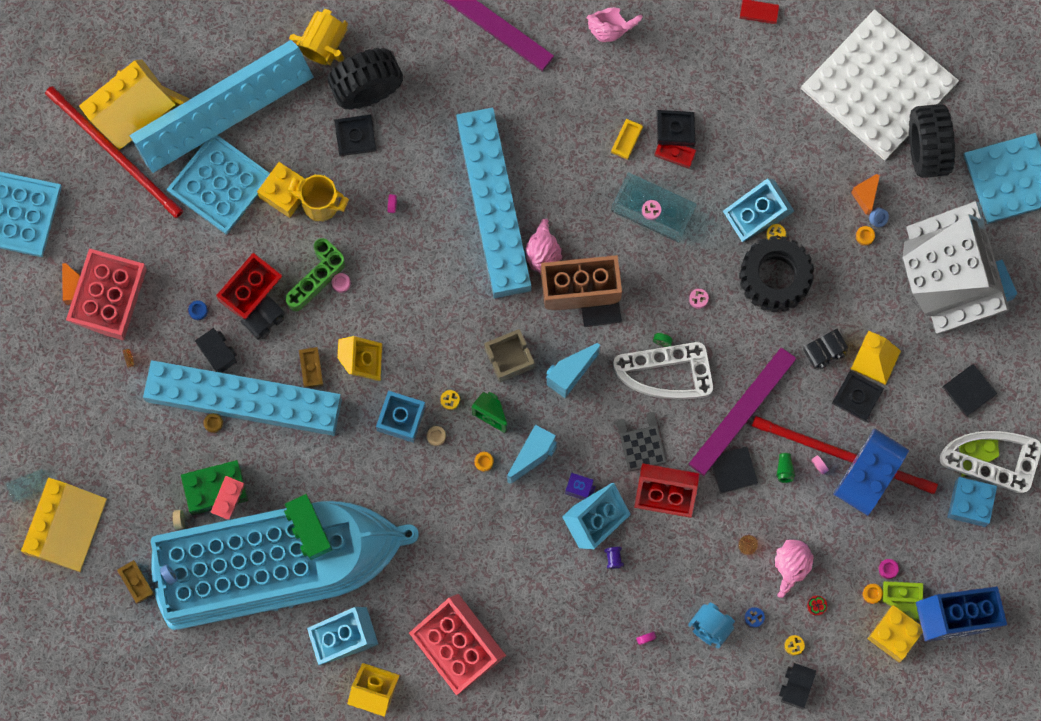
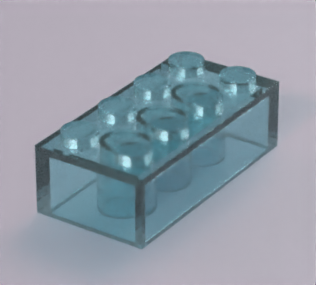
M628 172L612 204L611 212L680 243L697 204ZM655 200L660 204L661 214L657 219L648 220L643 216L642 207L646 201Z

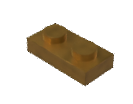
M318 347L299 350L304 388L323 386Z
M135 560L117 570L136 604L154 595Z

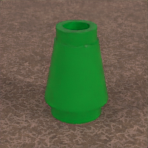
M781 453L779 455L776 477L781 483L793 482L796 475L791 454Z

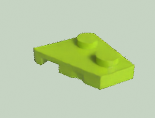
M998 440L966 442L959 446V452L989 463L999 457ZM965 460L963 468L970 471L972 463L969 460Z
M884 581L882 602L889 606L894 605L912 619L920 622L916 602L923 600V583Z

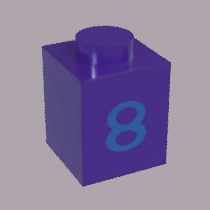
M571 473L565 494L584 500L594 494L596 486H593L594 480Z

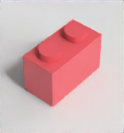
M225 476L211 513L231 520L245 483Z

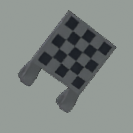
M654 412L646 415L649 425L646 428L627 432L624 419H620L616 423L628 471L641 469L642 463L649 465L666 463Z

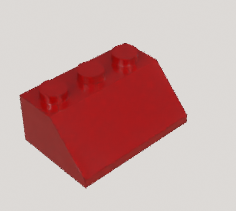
M252 253L216 297L232 313L246 320L283 276L255 253Z
M642 463L634 508L692 518L699 473Z

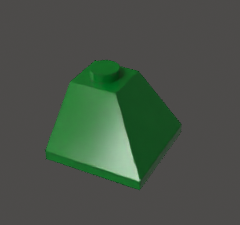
M483 391L471 407L472 415L506 433L507 421L501 402L498 400L499 397L491 392L487 394Z

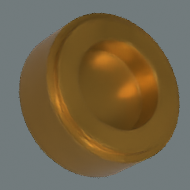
M211 413L205 417L203 424L208 432L217 433L223 427V419L220 415Z

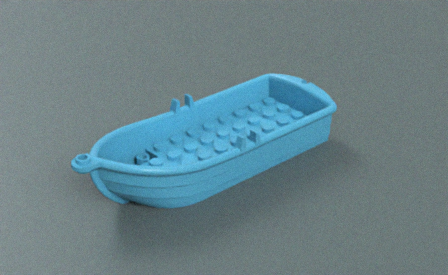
M322 501L312 503L333 550L313 560L308 556L304 557L300 546L303 544L300 538L296 539L292 528L295 526L292 520H287L284 513L286 508L160 534L151 538L152 582H158L159 587L154 589V593L161 614L167 626L172 630L269 610L278 611L279 608L284 607L293 608L294 605L340 596L363 586L388 565L400 546L415 543L419 537V532L415 526L410 524L396 527L380 514L359 505L337 501ZM408 531L412 532L411 537H406ZM166 564L172 568L178 579L172 585L166 582L160 572V568Z

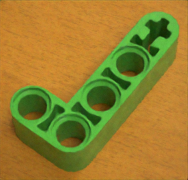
M320 238L314 243L315 254L321 262L286 295V303L290 310H301L332 281L336 274L344 269L345 261L342 253L327 239ZM321 246L328 247L325 252L318 251ZM336 258L341 260L338 265L331 264L332 260ZM324 271L327 273L325 278L318 277L320 272ZM306 285L314 286L311 291L304 290ZM294 298L295 300L298 299L299 302H298V303H295V302L292 303L291 300Z

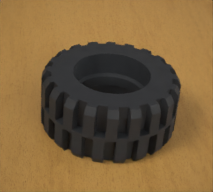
M374 48L373 50L368 49L364 52L356 53V55L346 58L345 61L340 62L337 67H334L328 77V84L337 104L346 110L361 109L362 107L378 103L380 100L386 99L390 94H393L403 82V74L393 52L386 48Z
M943 104L916 106L911 110L909 116V146L914 170L921 178L948 176L952 173L955 165L954 131L949 110Z
M770 236L769 240H766V238L761 239L758 244L755 243L747 251L741 265L739 278L741 279V289L745 290L744 295L747 299H752L751 303L753 305L759 304L761 309L765 311L769 308L771 312H777L779 309H782V312L788 311L790 307L798 306L799 302L805 299L814 279V265L811 264L812 258L810 254L806 255V249L803 246L799 248L797 241L792 240V242H789L787 237L782 236L781 239H777L776 236ZM771 259L786 262L794 272L793 283L785 289L768 287L759 276V268L762 263Z

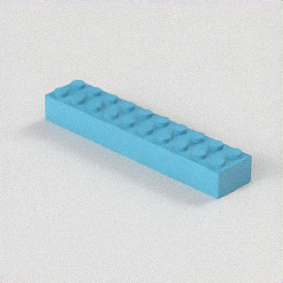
M290 40L132 133L130 137L145 164L154 173L314 77L299 47Z
M488 108L457 114V126L493 297L499 298L530 292L531 282L494 109Z
M152 360L143 395L144 400L148 403L209 414L216 413L226 417L335 436L342 401L341 394Z

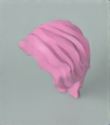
M613 7L597 11L586 18L588 19L589 29L600 42H612L619 39L629 29L638 25L643 16L638 15L626 22L619 14L620 8Z
M542 219L536 233L530 237L525 248L527 263L532 270L538 271L540 275L541 263L562 260V249L557 243L556 238L549 232L548 219Z
M786 540L783 546L776 551L775 567L778 568L783 577L780 592L777 594L779 598L785 597L790 588L796 582L803 581L812 569L814 557L807 544L799 540Z

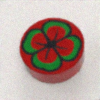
M813 596L807 603V609L810 614L820 616L827 610V602L821 596Z

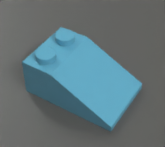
M769 178L723 210V213L742 242L763 232L771 225L779 223L794 212V209L776 181Z
M596 343L559 361L556 366L552 365L546 373L547 386L566 398L599 355L600 344Z
M535 425L507 475V482L512 484L545 461L548 455L552 457L557 448V442H555L556 435Z
M611 483L574 505L562 517L579 548L595 549L631 514L614 483Z
M353 607L307 628L318 665H323L378 645L367 607Z

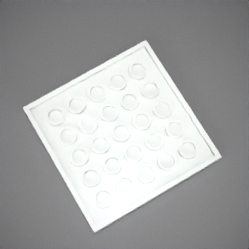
M874 9L801 86V90L886 161L909 136V116L911 110L916 106L939 104L959 80Z

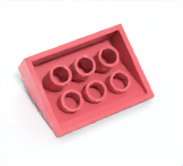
M89 248L66 321L109 337L124 340L146 274L145 264Z
M459 594L449 597L409 632L410 636L456 695L506 657V654Z

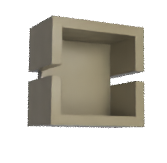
M520 329L484 343V349L490 363L493 365V370L499 383L535 368L534 360L529 349L526 348V342Z

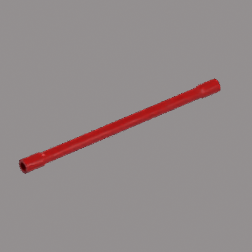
M53 86L46 90L45 95L65 111L148 190L174 218L177 219L184 212L65 100L61 93Z
M758 416L754 418L752 427L776 434L853 463L857 454L776 425L769 420ZM900 470L893 477V479L915 486L933 495L938 486L935 482L918 478Z

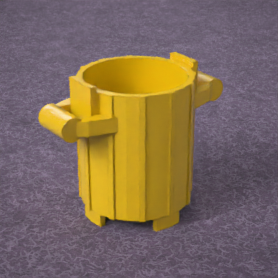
M324 9L323 12L317 11L314 13L302 37L291 34L289 39L299 47L302 55L322 65L329 64L331 66L333 60L343 62L345 59L337 48L347 31L348 23L346 20L342 23L331 15L332 11Z
M314 174L306 179L293 178L288 188L289 192H292L301 200L305 214L310 219L318 222L333 218L337 211L344 212L349 201L347 197H344L343 194L336 190L333 181L325 175Z

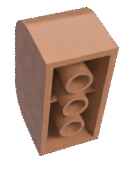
M618 255L541 263L544 306L548 310H567L611 305L621 300L622 288Z

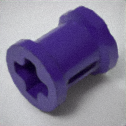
M621 547L604 549L608 559L607 569L624 567V563L621 561Z

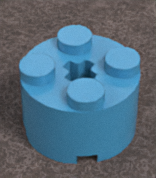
M710 602L708 605L704 604L688 623V626H693L695 628L693 633L708 645L714 643L717 644L715 648H720L734 630L733 624L735 621L729 615H723L719 612V608Z

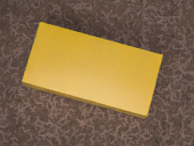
M626 118L611 153L628 160L643 129V125Z

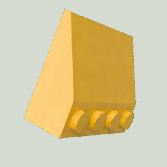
M143 59L134 60L79 105V107L90 122L121 150L132 141L130 137L132 133L166 114L176 103Z
M48 477L21 551L25 555L80 572L107 498Z

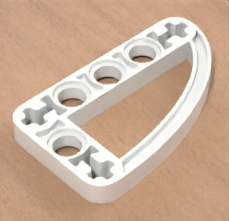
M700 342L621 354L615 357L613 362L618 378L631 389L645 395L664 399H697L708 397L713 391L706 348ZM695 347L702 350L699 356L696 353H690V358H687L686 348H689L688 352L694 351ZM681 350L684 357L682 359H675L673 352ZM662 353L665 356V360L661 363L656 362L654 355ZM638 356H643L646 359V363L639 366L636 364L635 359ZM629 357H632L634 367H630L631 363L625 364L624 368L617 364L620 359H623V362H629ZM690 362L695 389L667 390L654 388L637 382L626 372ZM703 365L706 368V373L702 375L697 374L695 371L696 366ZM708 377V379H705L704 382L705 386H709V389H707V392L704 393L703 390H699V388L702 386V381H697V379H703Z
M1001 431L975 432L951 441L943 449L940 455V463L945 468L1016 493H1024L1031 488L1041 455V443L1034 438ZM975 440H1002L1022 445L1015 472L954 450L966 442ZM1034 444L1033 447L1036 448V451L1031 452L1028 445ZM951 454V458L954 460H959V462L948 463V460L945 459V457ZM965 460H969L972 463L970 471L963 468ZM1024 461H1028L1031 464V469L1028 472L1022 468ZM983 466L988 467L990 470L988 477H984L981 474ZM1000 473H1005L1008 476V481L1005 484L999 481ZM1023 480L1022 483L1025 484V487L1020 489L1019 484L1011 483L1012 481L1019 482Z

